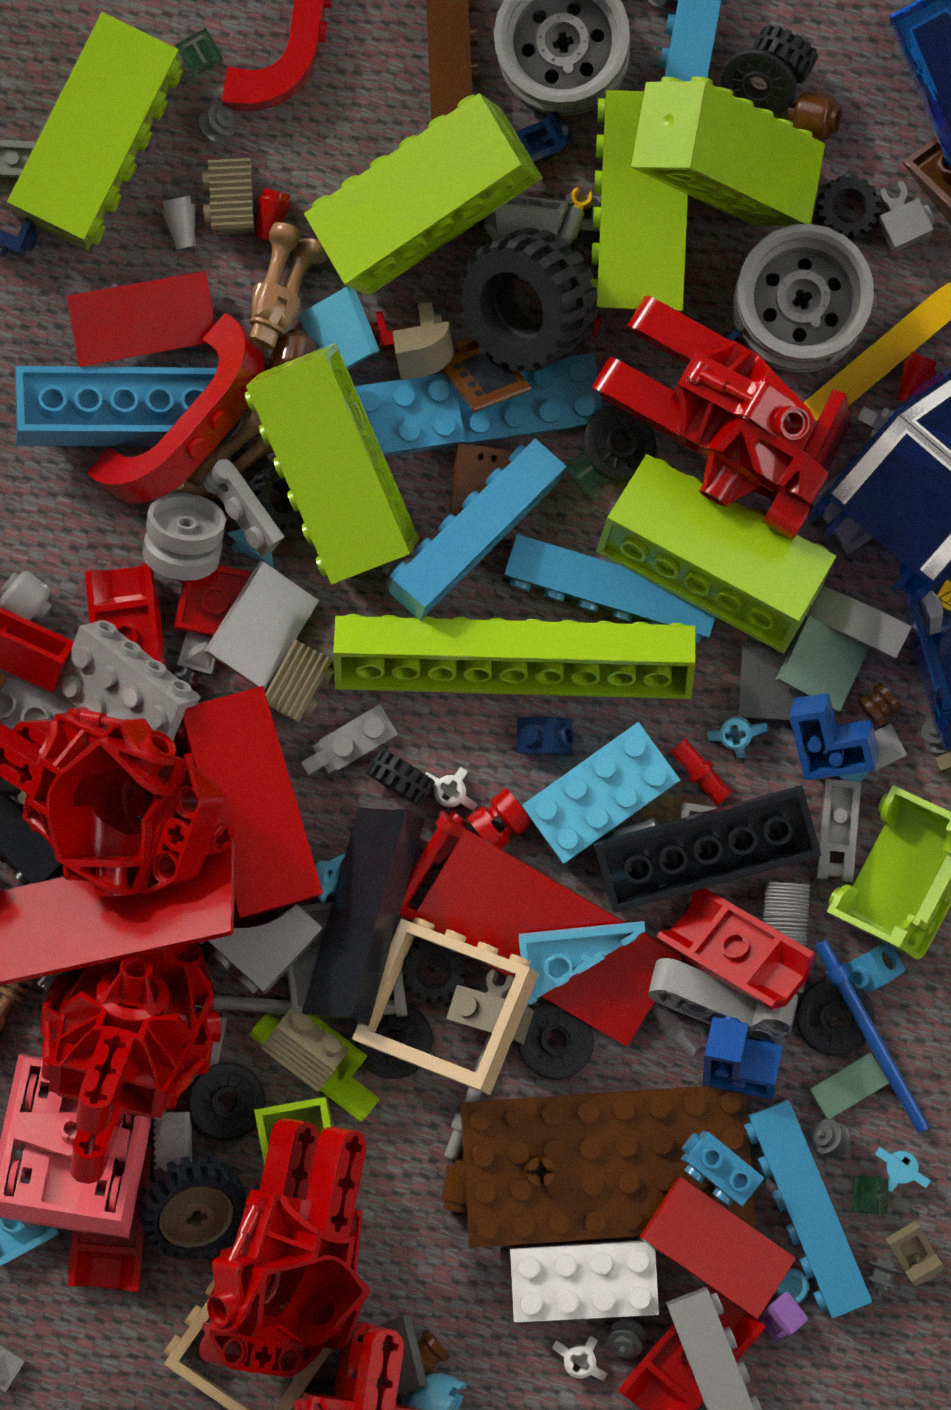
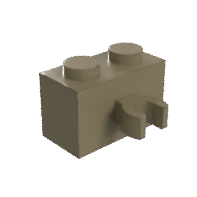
M491 969L486 977V984L489 988L488 993L457 985L446 1019L459 1026L491 1035L515 977L508 974L505 984L497 986L496 980L499 973ZM527 1006L512 1040L523 1045L534 1014V1010Z

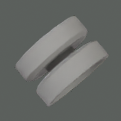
M174 493L157 498L150 505L147 514L146 534L142 551L145 563L153 571L167 578L182 581L198 580L211 575L218 568L221 557L222 540L226 524L223 510L213 501L199 495Z

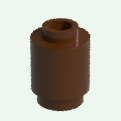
M456 1159L454 1166L447 1165L441 1199L444 1200L443 1209L467 1213L463 1160Z

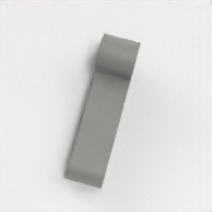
M661 958L656 961L648 993L651 1000L711 1025L712 1017H735L743 1023H748L747 1039L756 1040L762 1038L772 1042L777 1041L791 1031L798 1001V995L795 994L786 1007L771 1010L746 994L743 996L706 972L670 958Z

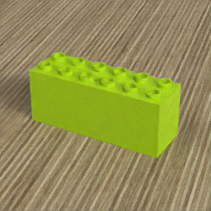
M101 12L7 200L12 215L22 220L28 218L34 222L36 227L86 251H89L92 244L97 246L106 229L103 224L107 212L113 214L121 200L119 188L122 182L129 183L136 170L137 164L134 161L138 150L144 152L151 140L153 133L150 132L154 118L160 120L166 110L168 101L165 99L169 88L176 89L184 70L181 69L182 62H180L179 49Z
M694 76L691 77V81H682L674 77H662L661 82H646L631 168L753 226L811 224L825 143L813 138V133L808 130L794 128L793 122L773 117L774 113L772 111L754 107L753 101L733 96L732 90L712 85L713 80L709 78Z
M606 90L605 98H598L597 122H604V135L597 134L596 158H603L602 171L595 170L594 194H601V207H594L593 229H600L599 243H592L591 265H598V279L591 280L592 287L597 288L598 308L637 309L641 300L646 295L661 301L677 311H683L688 195L631 168L644 91Z
M480 93L465 97L458 103L457 109L448 115L436 117L428 124V129L419 135L407 137L399 144V148L390 155L376 158L371 162L370 168L361 175L347 178L342 182L339 190L331 195L322 196L313 202L312 208L305 212L304 215L344 285L370 296L543 179L501 107Z
M337 343L257 374L246 385L248 391L245 392V398L251 411H257L262 423V425H259V430L265 444H271L276 455L273 461L279 477L286 478L290 491H288L290 504L294 511L299 510L304 520V524H302L303 534L309 544L313 543L319 555L316 557V563L323 577L328 576L332 585L409 555L419 541V536Z
M646 454L608 515L596 552L784 654L821 591L836 555L830 553L824 546L812 543L799 535H796L794 540L762 523L765 516L757 510L748 509L737 502L727 507L712 502L699 492L702 485L699 479L694 476L685 475L672 468L666 461L658 458L655 459Z

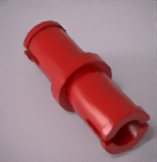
M684 738L669 752L690 775L688 779L692 784L696 782L714 802L715 806L733 792L712 769L713 763L710 760L705 761L687 738Z

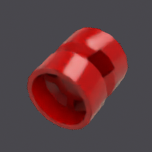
M506 787L490 799V807L481 806L466 818L481 838L500 849L510 843V835L519 836L534 824ZM497 815L505 824L498 830L491 823Z

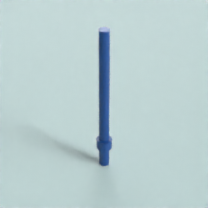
M827 939L820 941L815 945V948L827 968L825 974L831 985L837 986L916 1132L921 1133L927 1130L930 1126L849 980L851 974L845 963L839 962Z

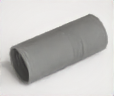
M766 882V887H764L766 889L764 891L765 904L763 905L765 907L763 909L764 923L806 947V942L808 941L806 935L808 933L805 931L808 930V924L800 922L809 921L804 918L809 917L808 909L810 908L808 906L810 901L808 899L810 898L809 892L811 890L809 888L811 886L795 883ZM802 985V987L798 990V993H803V992H804L803 989H804L805 987H804L803 985Z

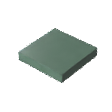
M806 616L775 680L804 696L829 693L833 711L835 713L840 712L869 648L811 616Z

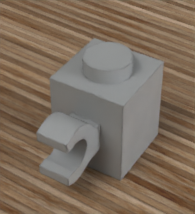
M899 181L896 184L900 193L898 198L889 197L885 188L881 189L879 193L881 202L887 207L889 212L880 215L877 224L891 253H895L930 237L934 230L932 225L935 224V219L928 205L922 206L919 198L904 204L908 190L903 181Z

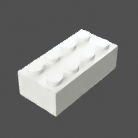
M643 1240L510 1247L514 1322L659 1315L656 1252L652 1246Z

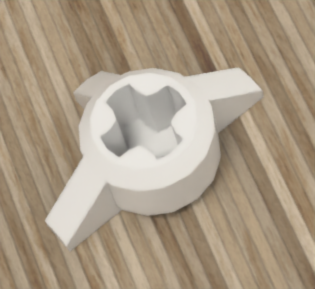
M460 767L455 775H446L440 779L426 772V775L435 781L433 784L434 795L442 806L455 807L462 804L471 811L475 810L478 804L465 796L466 787L462 780L468 773L467 770ZM444 793L450 797L448 801L442 798Z
M591 1335L585 1345H575L568 1348L556 1340L552 1346V1349L564 1357L565 1369L572 1377L585 1378L592 1375L604 1381L608 1373L596 1366V1357L593 1349L598 1340ZM574 1363L581 1367L578 1371L572 1369Z

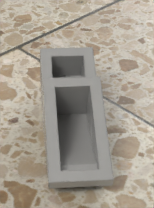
M825 586L822 587L806 615L892 661L897 658L912 626Z

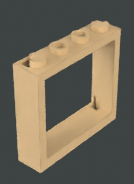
M415 917L412 923L401 918L391 942L369 1026L358 1024L352 1040L491 1095L539 973L529 967L531 961L523 957L511 954L510 958L506 959L497 955L499 949L479 941L477 947L465 943L466 936L447 929L445 935L433 931L435 925L428 921ZM414 936L515 975L476 1072L375 1033Z
M214 1279L205 1291L209 1296L215 1285ZM207 1302L203 1308L196 1304L184 1321L190 1327L182 1338L175 1335L164 1350V1353L169 1356L164 1365L228 1410H251L180 1360L202 1329L203 1322H207L209 1319ZM322 1347L321 1353L296 1375L273 1410L292 1409L294 1401L301 1396L332 1349Z

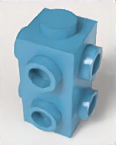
M702 1131L700 1135L697 1133L692 1134L682 1147L685 1154L680 1160L688 1165L684 1171L701 1184L705 1179L715 1187L712 1194L728 1207L732 1202L735 1205L743 1206L764 1179L762 1175L709 1132Z

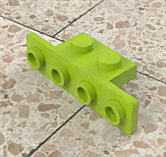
M266 1013L249 1034L263 1046L280 1021L272 1014ZM308 1015L311 1021L314 1022V1025H319L320 1029H325L326 1034L336 1037L342 1042L343 1047H348L349 1052L320 1091L361 1122L364 1121L379 1101L375 1094L353 1078V1075L367 1058V1055L321 1019Z

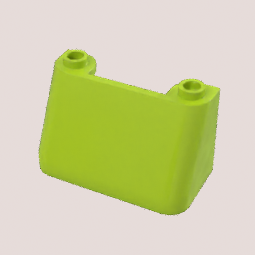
M893 785L889 793L884 794L878 806L880 818L885 823L853 886L845 884L833 891L829 899L827 912L850 926L918 960L927 952L951 906V812Z

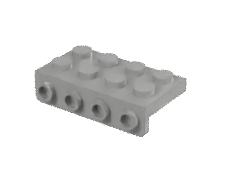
M102 620L79 627L56 689L77 708L86 707L90 711L105 713L107 717L122 720L144 718L152 730L165 733L172 741L175 739L186 708L195 706L200 699V696L191 689L188 683L179 680L166 669L164 664L154 660L136 642L130 641L121 634L112 623Z

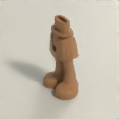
M275 222L269 232V239L272 245L270 265L264 282L257 283L254 286L251 304L250 324L253 328L249 339L270 350L275 348L278 338L284 336L285 330L299 311L301 302L298 295L307 269L311 265L324 263L329 258L319 240L311 238L300 240L301 231L297 227L283 222ZM293 250L290 269L284 285L281 286L282 273L287 258Z
M248 408L241 417V422L237 429L226 440L215 447L193 474L172 494L188 493L199 495L210 501L219 499L217 494L210 493L205 489L203 484L204 478L212 471V468L219 460H228L247 441L260 433L259 425H262L257 411L252 412ZM260 434V438L231 463L242 475L255 462L270 453H274L271 444H265Z

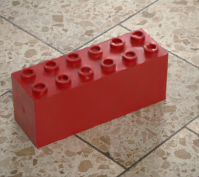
M263 686L205 701L186 708L173 742L174 744H180L183 755L182 759L200 770L220 788L224 801L219 817L234 827L235 833L232 840L234 844V922L307 902L322 895V888Z

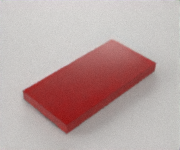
M206 271L66 295L77 363L80 367L205 344L206 342L202 340L203 337L215 325Z
M836 389L832 390L803 449V452L812 457L827 472L851 425L845 393Z
M682 1177L676 1179L639 1237L755 1319L759 1318L796 1259Z

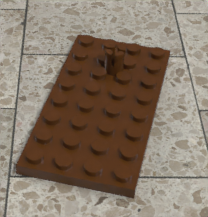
M707 1086L460 1102L468 1242L470 1248L640 1236L678 1177H682L751 1227L756 1228L754 1192L743 1206L735 1205L732 1202L728 1207L712 1194L715 1187L705 1179L701 1184L694 1180L684 1171L688 1165L680 1160L685 1154L682 1147L690 1136L694 1133L700 1135L702 1131H706L752 1167L751 1144L744 1127L745 1124L749 1123L747 1094Z

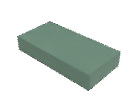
M869 1052L809 1088V1091L826 1119H831L889 1084V1081L872 1053Z

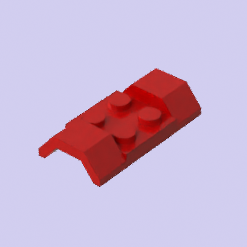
M146 563L121 569L85 571L89 623L101 620L112 623L126 638L136 642L150 657L165 665L159 598H156L154 571Z
M707 888L694 891L689 908L671 930L660 931L656 936L657 941L684 956L687 962L743 996L746 994L771 1010L787 1006L807 980L815 958V953Z
M147 1146L129 1238L72 1230L67 1286H91L122 1289L131 1292L140 1291L145 1232L139 1216L138 1200H140L139 1194L141 1189H146L145 1182L150 1177L153 1147ZM118 1162L116 1174L123 1175L125 1167H120ZM112 1175L109 1191H111L115 1175ZM107 1200L105 1212H108L109 1200Z
M704 1286L707 1287L710 1295L716 1293V1291H714L709 1286ZM717 1293L724 1313L718 1316L723 1329L731 1328L738 1346L732 1349L735 1361L737 1362L766 1326ZM674 1323L670 1325L617 1389V1391L641 1410H697L703 1403V1398Z

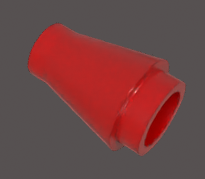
M263 188L262 195H258L255 237L270 241L269 232L275 222H283L292 205L289 204L290 194Z
M911 352L908 360L904 359L900 388L896 400L909 405L917 402L937 373L934 370L937 361Z

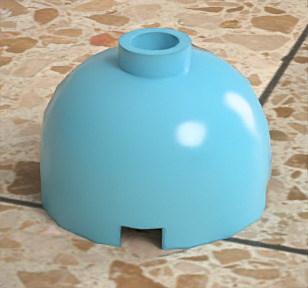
M431 1373L425 1376L427 1381L426 1387L403 1395L400 1403L401 1405L417 1407L422 1410H459L464 1396L458 1394V1390L466 1389L467 1384L447 1374Z

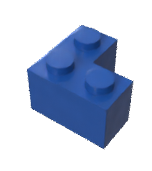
M829 693L794 698L789 718L804 780L875 771L879 749L872 720L837 725Z
M712 1017L704 1055L702 1086L773 1099L783 1046L776 1045L768 1039H747L748 1023H743L735 1017Z

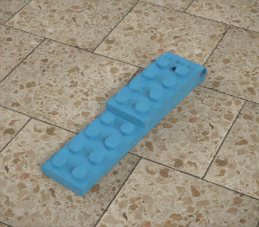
M594 353L567 356L553 365L535 372L524 370L520 374L531 385V391L474 413L443 373L402 381L400 379L355 386L385 457L455 447L457 443L475 444L586 427L591 417L603 408L601 397L591 390L598 376Z

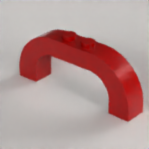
M295 0L288 44L283 55L274 64L258 70L227 66L222 96L223 105L227 106L230 110L259 111L277 106L297 93L305 84L314 68L319 42L326 43L328 22L323 21L325 8L331 9L333 0Z
M224 313L202 339L219 356L216 374L205 390L152 449L139 456L125 457L109 446L86 473L111 496L124 503L139 504L153 501L176 489L193 474L248 410L249 406L245 398V392L248 391L246 385L257 374L265 370V359L261 346L249 339L250 334L233 317Z

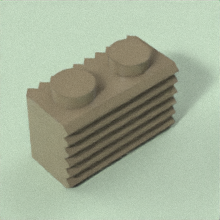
M251 158L208 160V170H202L203 192L209 191L210 205H204L205 226H211L213 236L255 234Z
M294 640L265 693L269 708L298 724L301 723L303 718L310 720L319 703L314 698L320 686L326 689L334 676V669L331 668L333 660L298 640Z
M295 1007L290 1008L261 1047L264 1052L317 1092H319L349 1052L348 1047H343L342 1042L331 1034H326L325 1029H320L319 1025H314V1022L307 1015L297 1012Z

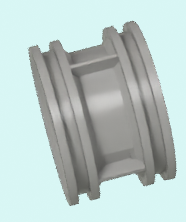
M504 0L497 13L494 41L498 64L504 81L512 93L526 106L547 115L558 111L561 117L578 116L598 107V98H605L606 90H617L626 75L630 59L629 20L621 0ZM578 4L581 7V12L576 16L569 14L567 11L568 6ZM535 12H545L546 19L542 23L534 22L533 15ZM596 29L601 30L605 35L604 40L601 42H595L591 38V34ZM560 39H567V44L573 43L568 46V52L560 53V48L554 49V47L559 46ZM526 44L535 48V53L531 57H524L521 50ZM583 63L593 66V73L590 76H583L580 73L579 69ZM551 70L556 71L559 75L557 82L554 84H549L545 80V75Z
M797 224L775 230L760 240L750 251L741 268L732 300L733 321L735 327L741 332L740 339L746 348L759 354L767 365L777 370L791 373H808L829 367L843 358L853 347L871 314L874 286L868 262L858 247L847 237L828 227L814 224ZM807 259L811 263V268L809 270L799 269V260ZM776 274L779 283L776 286H769L766 283L768 275ZM837 279L841 285L838 291L830 290L827 284L828 280ZM800 295L801 300L805 297L808 299L805 310H802L801 306L795 307L793 305L796 296ZM764 311H775L777 313L776 319L772 322L765 321L763 318ZM825 316H837V325L833 327L828 326L825 322ZM797 328H801L806 335L805 340L802 342H797L793 338V331Z

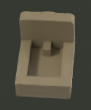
M917 1221L885 1238L900 1267L913 1286H918L921 1283L932 1280L936 1274L945 1269Z

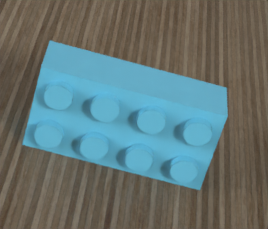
M637 722L525 802L522 808L531 818L534 826L562 865H564L673 787L680 779L640 723Z

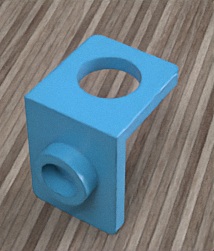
M881 943L871 951L845 964L851 974L849 977L850 982L858 989L863 988L866 993L887 984L906 971L896 950L885 943ZM883 952L890 957L893 964L892 970L888 969L882 959Z

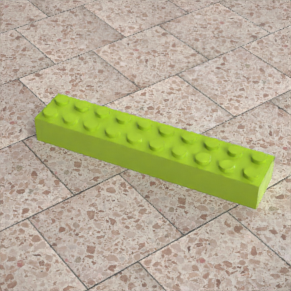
M358 614L335 616L333 648L335 689L691 699L695 671V626L682 623H671L668 625L648 624L646 622L620 624L610 621L583 623L574 620L547 622L538 619L510 621L502 618L473 620L466 617L437 619L430 616H425L420 621L418 618H400L394 615H384L382 617H364Z

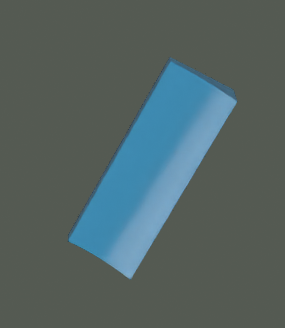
M16 366V446L154 447L210 384L217 368ZM232 429L227 433V435L221 440L219 444H221L232 434Z

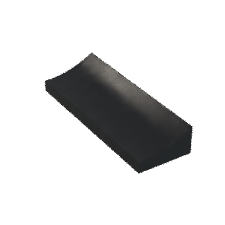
M802 785L594 842L613 913L822 856Z
M358 807L304 1003L303 1013L313 1017L369 1026L425 819L408 809L386 810Z

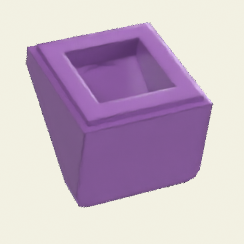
M785 1292L766 1305L758 1320L766 1326L765 1331L771 1339L777 1342L792 1335L807 1322L808 1318L790 1293Z

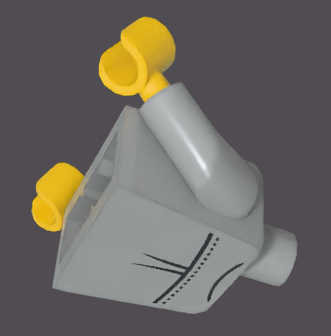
M579 187L574 188L571 192L574 206L570 208L569 202L516 196L485 217L484 227L492 241L516 230L536 228L539 232L542 230L552 232L556 235V240L563 238L572 244L579 233L585 216L583 210L589 209L594 202L593 194L590 191L585 202H578L576 199L580 189ZM518 275L519 279L525 280L524 278Z

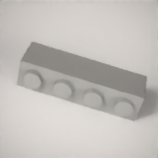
M707 1287L666 1302L706 1409L762 1410L757 1396L749 1397L745 1384L751 1382L744 1362L736 1363L732 1349L738 1346L731 1328L723 1329L718 1315L723 1314L724 1310L717 1292L710 1295Z

